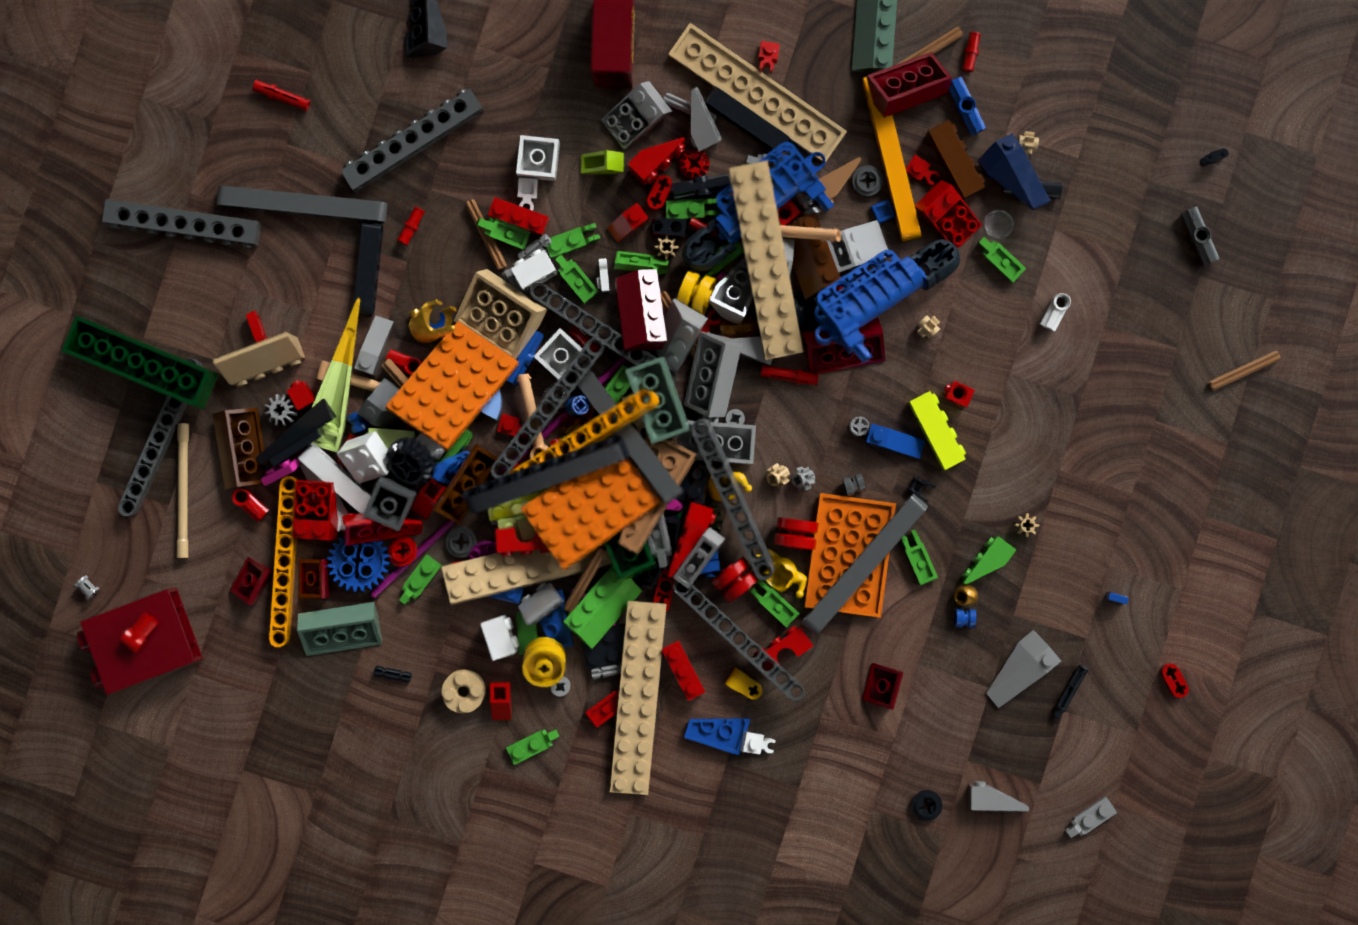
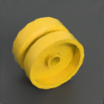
M689 270L682 282L677 300L704 316L715 289L716 279L706 275L701 280L699 272Z
M539 637L532 640L526 646L522 668L527 681L535 686L550 687L557 684L563 678L566 654L562 644L553 638Z

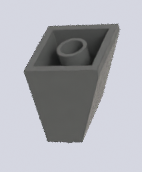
M387 473V475L381 476L378 480L363 516L400 531L421 487H408L406 483L401 484V480H395V475Z

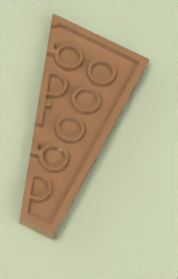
M646 429L645 442L676 483L680 485L697 455L668 439L651 444ZM639 466L637 470L661 503L622 531L620 545L637 555L668 505Z

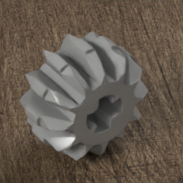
M276 394L275 400L272 398L268 399L271 405L265 404L264 407L268 408L269 411H266L264 414L266 416L271 415L268 419L269 422L275 420V426H279L280 423L283 426H287V420L291 423L294 421L290 416H297V413L292 412V409H296V407L291 405L293 403L291 398L287 400V395L283 394L280 397L279 394ZM280 406L285 408V410L282 411V415L281 413H277V410L280 409Z

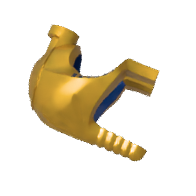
M441 301L427 302L420 310H411L409 312L410 317H412L409 323V330L412 336L418 342L430 343L453 332L455 326L451 325L453 321L450 315L457 312L456 307L448 306L440 311V320L436 325L431 324L429 321L430 313L434 308L443 305Z

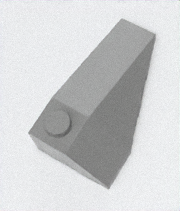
M745 257L716 285L709 300V303L722 318L737 325H740L753 299Z
M1032 630L1016 644L1015 649L1006 660L1005 665L994 679L986 694L1000 708L1047 674L1061 660L1049 645Z

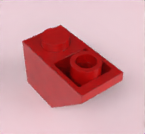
M432 477L419 492L411 510L427 520L447 487Z
M495 681L490 683L492 720H512L511 681Z

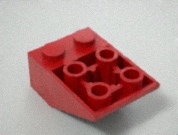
M682 137L641 150L628 163V170L644 186L647 183L651 185L658 178V172L661 170L665 171L671 165V160L674 157L678 158L685 151V139Z
M943 180L938 182L914 205L915 209L942 239L952 242L957 249L982 226L954 187Z
M296 480L292 538L337 540L338 514L334 482Z

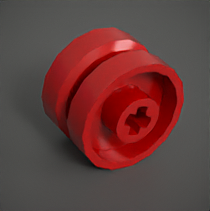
M777 517L776 527L788 531L787 534H775L774 544L784 545L786 548L803 550V548L815 550L817 540L813 537H806L805 533H817L819 523Z
M744 556L727 566L712 582L717 590H722L727 585L730 586L723 593V597L728 603L734 601L759 580L753 569L743 574L750 565Z

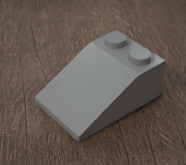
M544 582L536 588L537 592L534 595L530 596L528 594L520 600L522 604L518 607L528 625H535L564 603V600L551 583L546 585Z

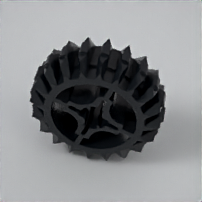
M406 436L405 438L397 439L389 446L386 453L385 461L388 463L387 468L391 469L390 474H394L396 476L395 480H401V484L406 483L408 487L413 486L416 488L429 482L434 475L433 470L437 465L433 462L435 457L430 455L431 451H428L426 445L423 446L420 440L415 441L414 437L409 439Z

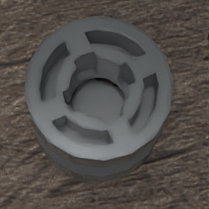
M861 473L856 474L851 479L849 477L842 478L847 497L853 496L855 492H866Z

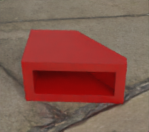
M636 203L615 219L607 229L617 243H619L649 222V218L640 205Z

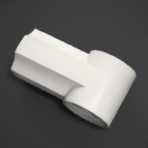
M1061 293L1052 297L1040 325L1051 331H1056L1063 315L1071 304V299L1067 294ZM1058 297H1062L1065 300V305L1062 308L1056 304Z

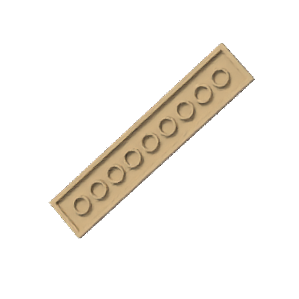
M689 23L668 54V56L712 86L720 88L788 135L791 141L810 154L820 152L827 161L847 133L845 129L764 73L759 72L754 66L691 23ZM815 156L817 159L823 162L820 156Z
M768 161L728 168L765 360L802 353L803 347Z
M596 549L565 571L552 553L540 554V550H532V554L521 555L520 551L513 552V556H501V553H495L443 566L442 571L450 604L454 605L582 573ZM608 551L598 568L613 565Z
M627 601L610 792L648 795L666 604Z

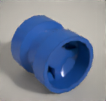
M582 395L571 397L565 402V410L570 416L585 414L590 407L588 399Z
M357 412L346 416L347 421L352 425L351 431L353 435L371 428L369 422L357 414Z
M956 608L955 627L962 628L965 625L968 628L975 629L976 610L969 609L964 612L963 609Z

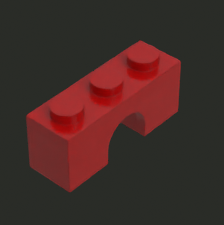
M494 197L488 216L491 218L500 219L538 236L545 234L550 221L549 216Z
M515 528L495 529L497 553H501V556H513V552L520 551L521 555L532 554V550H540V554L552 553L536 530L534 538L530 542L524 543L517 539Z
M795 626L791 627L786 631V636L781 639L779 636L770 642L771 646L766 649L762 647V649L777 663V654L784 648L793 650L796 656L799 657L813 647V644L800 626L797 628ZM758 650L754 653L755 657L753 658H756L758 656ZM770 661L764 662L763 670L767 672L772 670L773 663Z
M679 639L663 647L662 651L687 700L690 701L705 693V689Z

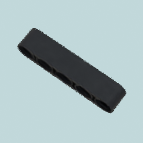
M713 86L704 99L707 107L771 151L780 144L790 141V137L716 86Z
M362 223L354 304L360 298L359 316L373 317L375 313L383 238V224Z

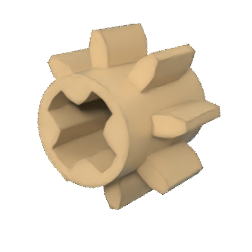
M1025 131L1024 136L1019 135L1018 142L1027 156L1032 155V151L1037 152L1039 138L1034 137L1035 132Z
M666 235L663 241L658 238L660 246H655V249H660L658 257L664 255L666 260L669 255L675 257L673 251L679 249L678 246H674L676 239L668 240V235ZM663 244H670L671 251H663Z
M928 315L925 316L917 324L920 328L917 333L922 338L927 336L930 339L940 330L937 326L940 321L935 316L931 319Z
M776 463L766 470L769 473L766 478L771 486L781 488L790 481L788 479L790 475L789 470L784 465L779 466Z
M1025 513V518L1017 517L1019 522L1014 524V526L1019 528L1017 534L1024 532L1025 537H1028L1029 532L1036 534L1034 529L1039 526V524L1034 522L1036 516L1029 518V514ZM1026 520L1027 523L1031 524L1030 527H1027V531L1026 527H1023V523H1026Z

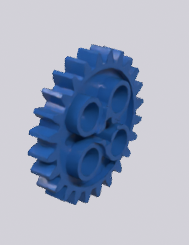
M338 537L340 543H333L336 549L329 550L333 556L327 557V560L332 562L327 567L333 569L329 574L331 576L336 575L333 581L335 583L340 581L339 586L341 588L346 585V590L350 591L353 587L355 593L360 588L364 593L365 587L368 586L370 590H373V583L379 586L377 580H385L382 573H388L385 566H390V563L385 560L390 556L389 554H384L388 548H381L384 544L382 540L346 546L345 540ZM359 545H362L361 552H360V558H361V560H362L363 562H360V563H359V570H358V571H359V577H358V578H355V575H356V573H357V568H358V566H357V564L355 563V561H357V560L359 559V550H358V548H359ZM354 547L353 555L347 556L346 549ZM367 549H374V554L371 557H365ZM346 566H352L353 568L349 575H345L343 572ZM366 567L372 569L369 576H363L362 572Z

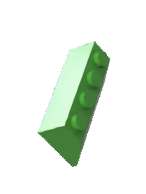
M612 565L563 621V625L588 647L593 649L626 611L627 601H634L642 590L631 578L620 582L614 565Z

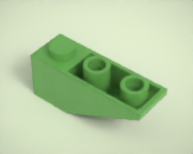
M999 536L990 537L984 545L986 549L983 553L979 552L974 558L973 562L975 564L972 568H967L962 574L963 580L961 582L968 584L1005 566L1016 549Z

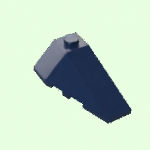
M1013 133L995 141L978 159L979 165L990 179L994 178L1001 184L1002 188L1011 191L1018 200L1033 211L1050 203V199L1035 170Z

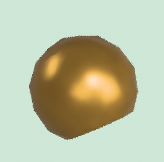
M963 584L955 590L954 600L962 608H971L977 603L978 592L975 587Z

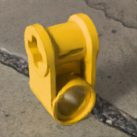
M736 667L725 682L727 686L750 699H757L762 694L761 685ZM757 686L759 693L750 695L748 688Z

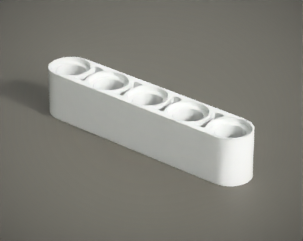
M310 443L299 455V460L322 481L334 482L335 492L359 513L364 514L372 493L361 483L357 484L355 479L314 443Z

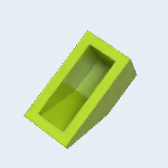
M604 150L581 155V174H615L624 172V153Z

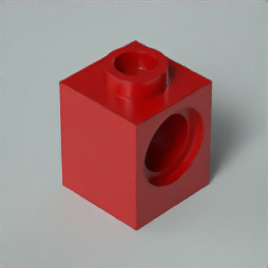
M791 199L777 210L779 224L787 226L801 214V211ZM781 210L788 211L789 218H780L779 212Z
M298 380L290 385V389L286 390L298 411H303L312 406L316 399L305 381L301 382Z
M954 380L951 384L947 383L943 391L946 394L944 399L967 408L975 389ZM955 388L962 391L960 399L955 398L953 395Z

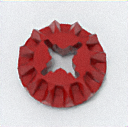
M689 149L682 154L679 161L682 174L689 179L705 176L710 166L708 156L705 152L698 149ZM700 158L698 161V165L701 169L697 167H693L690 169V160L692 159L693 161H695L696 159Z
M399 537L391 543L388 554L390 561L394 565L405 567L406 565H411V562L417 559L418 549L416 543L411 538ZM403 548L409 551L408 553L404 554V557L403 555L398 554L401 551H403Z

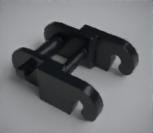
M1225 148L1210 152V154L1205 156V159L1201 158V164L1209 165L1226 158L1229 152Z
M918 476L917 478L913 477V484L910 488L907 487L909 493H915L919 499L927 503L928 500L920 496L921 490L926 484L934 489L936 486L924 479L922 481L919 480L920 477ZM919 482V483H921L922 485L920 486V488H919V490H918V492H917V491L914 490V488L916 487L917 483Z

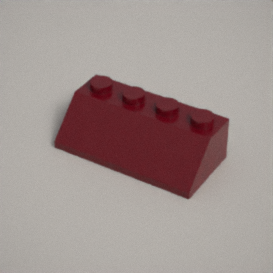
M932 52L867 75L873 104L883 117L948 94L952 80L950 74Z
M657 269L636 270L615 278L624 351L661 350L667 339Z
M879 318L873 319L859 329V332L864 337L863 345L872 355L866 363H862L854 352L848 354L843 346L836 344L834 341L828 345L818 344L815 340L816 330L804 332V344L810 373L823 374L885 362L884 336ZM822 331L819 333L821 339L829 338L827 332Z

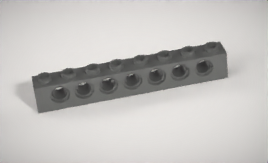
M471 89L461 90L453 100L450 101L448 99L440 104V108L435 111H428L424 114V118L419 121H412L404 131L399 130L388 141L383 140L379 142L371 152L369 150L365 151L355 162L350 161L343 166L344 169L340 171L355 193L483 113L484 110ZM458 105H464L465 109L463 112L457 113L455 111ZM442 115L449 116L446 123L439 122V118ZM426 125L433 127L430 133L423 132V128ZM410 135H415L416 141L412 144L407 143V138ZM393 146H400V151L397 154L391 153ZM377 156H384V161L381 164H375ZM361 166L368 167L365 174H359Z
M105 199L102 222L108 224V228L120 229V226L127 227V230L132 232H138L139 229L146 230V233L153 235L163 232L165 236L174 238L177 235H184V239L195 240L198 237L203 238L202 241L214 243V240L222 241L221 244L233 246V243L241 244L240 247L252 249V245L258 246L261 223L254 220ZM128 212V219L122 221V214ZM143 215H147V216H148L147 222L144 223V224H141V222H140L141 217H142ZM166 217V224L160 227V219ZM181 220L186 222L183 229L178 228V223ZM204 223V225H205L204 230L201 231V232H198V231H197V226H198V224ZM222 225L224 231L222 234L217 235L216 228ZM238 228H242V235L236 238L235 231Z

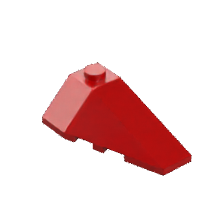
M691 502L668 577L673 576L707 530L709 524L713 525L716 514L713 513L714 509Z
M351 513L342 516V531L346 546L422 534V520L405 519L400 531H397L363 516L362 513Z

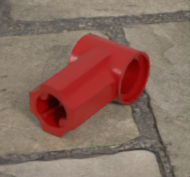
M390 349L385 361L391 359L402 372L410 375L414 373L410 369L413 363L417 362L419 366L422 364V361Z
M247 488L237 489L232 494L233 502L257 522L269 511ZM239 492L246 494L247 499L245 502L239 501Z
M144 613L135 625L121 636L119 641L135 654L145 644V639L159 623L151 615Z

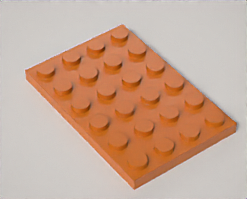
M459 321L454 325V331L446 334L386 405L387 410L447 451L519 366V361Z
M627 457L617 463L553 485L521 507V510L565 571L661 502Z
M824 493L819 494L816 522L819 523L818 532L814 534V538L817 541L815 550L812 549L804 607H815L893 517L896 503ZM890 552L838 612L881 618Z

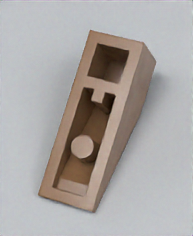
M860 157L819 178L826 188L824 193L832 203L835 202L833 199L837 197L860 164Z

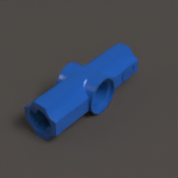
M962 76L952 80L949 92L956 105L957 113L961 115L970 136L976 135L986 129L976 108V102L971 97ZM962 103H969L971 109L968 111L964 110Z
M538 331L534 333L516 359L519 361V366L507 379L508 382L516 386L519 385L517 376L525 374L526 370L530 368L535 359L536 351L545 335Z

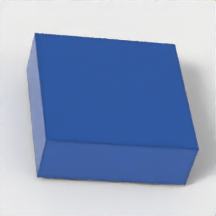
M889 199L870 207L875 220H878L879 224L896 217Z
M1106 592L1105 599L1126 605L1129 600L1128 597L1113 592Z

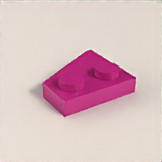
M304 449L294 456L285 459L278 466L268 468L261 479L264 486L294 472L302 463L298 457Z

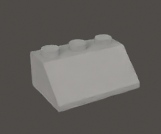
M674 299L664 317L667 341L661 350H655L658 357H664L667 365L678 371L686 360L708 318Z

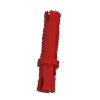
M257 79L252 87L254 92L266 95L268 99L273 100L274 98L306 112L311 103L309 99L279 89L277 85H269Z
M762 365L760 377L792 381L799 385L803 383L817 386L819 374L803 372L802 369L797 371Z

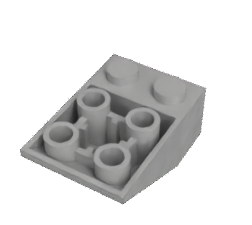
M647 81L640 83L601 121L621 147L626 149L659 124L672 110L652 84Z
M878 220L842 230L840 241H827L839 274L858 268L877 254L888 250Z

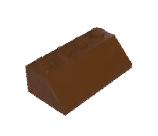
M816 212L797 218L787 225L822 228ZM782 237L794 240L792 267L805 301L817 297L822 290L841 279L826 240Z
M258 407L214 413L213 420L224 489L263 484L261 479L264 477L265 471L256 460V457L264 451Z
M475 444L433 510L460 524L469 511L462 498L463 492L488 482L492 476L491 468L498 458Z

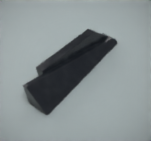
M321 399L256 457L257 462L264 471L277 465L325 433L322 426L331 422L336 417L327 401Z

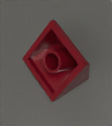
M247 557L230 591L246 604L254 605L259 600L274 570L251 557Z
M299 559V597H330V569L327 567L330 562L327 559Z
M872 663L862 700L894 710L904 672Z

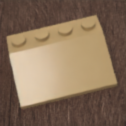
M486 269L475 273L454 321L456 323L459 321L514 359H517L540 326L547 308Z
M286 332L215 359L213 362L230 385L241 387L248 384L247 381L253 378L255 381L265 378L266 373L272 372L275 374L284 370L283 367L290 365V367L301 364V360L305 359L298 338Z

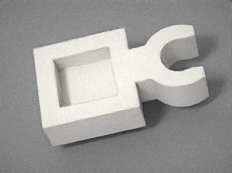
M519 177L517 197H523V201H521L519 206L523 207L527 203L530 205V210L533 211L534 204L531 198L537 199L538 179Z
M606 258L599 259L600 277H597L598 289L601 288L602 293H609Z
M744 731L740 750L761 754L762 749L767 753H773L774 750L769 749L767 745L770 742L775 743V740L772 738L764 739L762 734Z

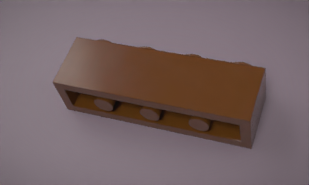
M947 120L928 130L926 135L956 191L964 200L985 188V180L974 168L976 167L974 159L967 155L966 144L963 140H959L955 124Z

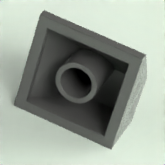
M384 378L357 414L372 425L394 430L402 419L387 410L386 405L399 391V388Z

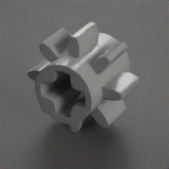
M809 467L796 468V473L792 474L793 485L798 490L804 489L806 491L811 489V484L815 483L813 471L809 470Z

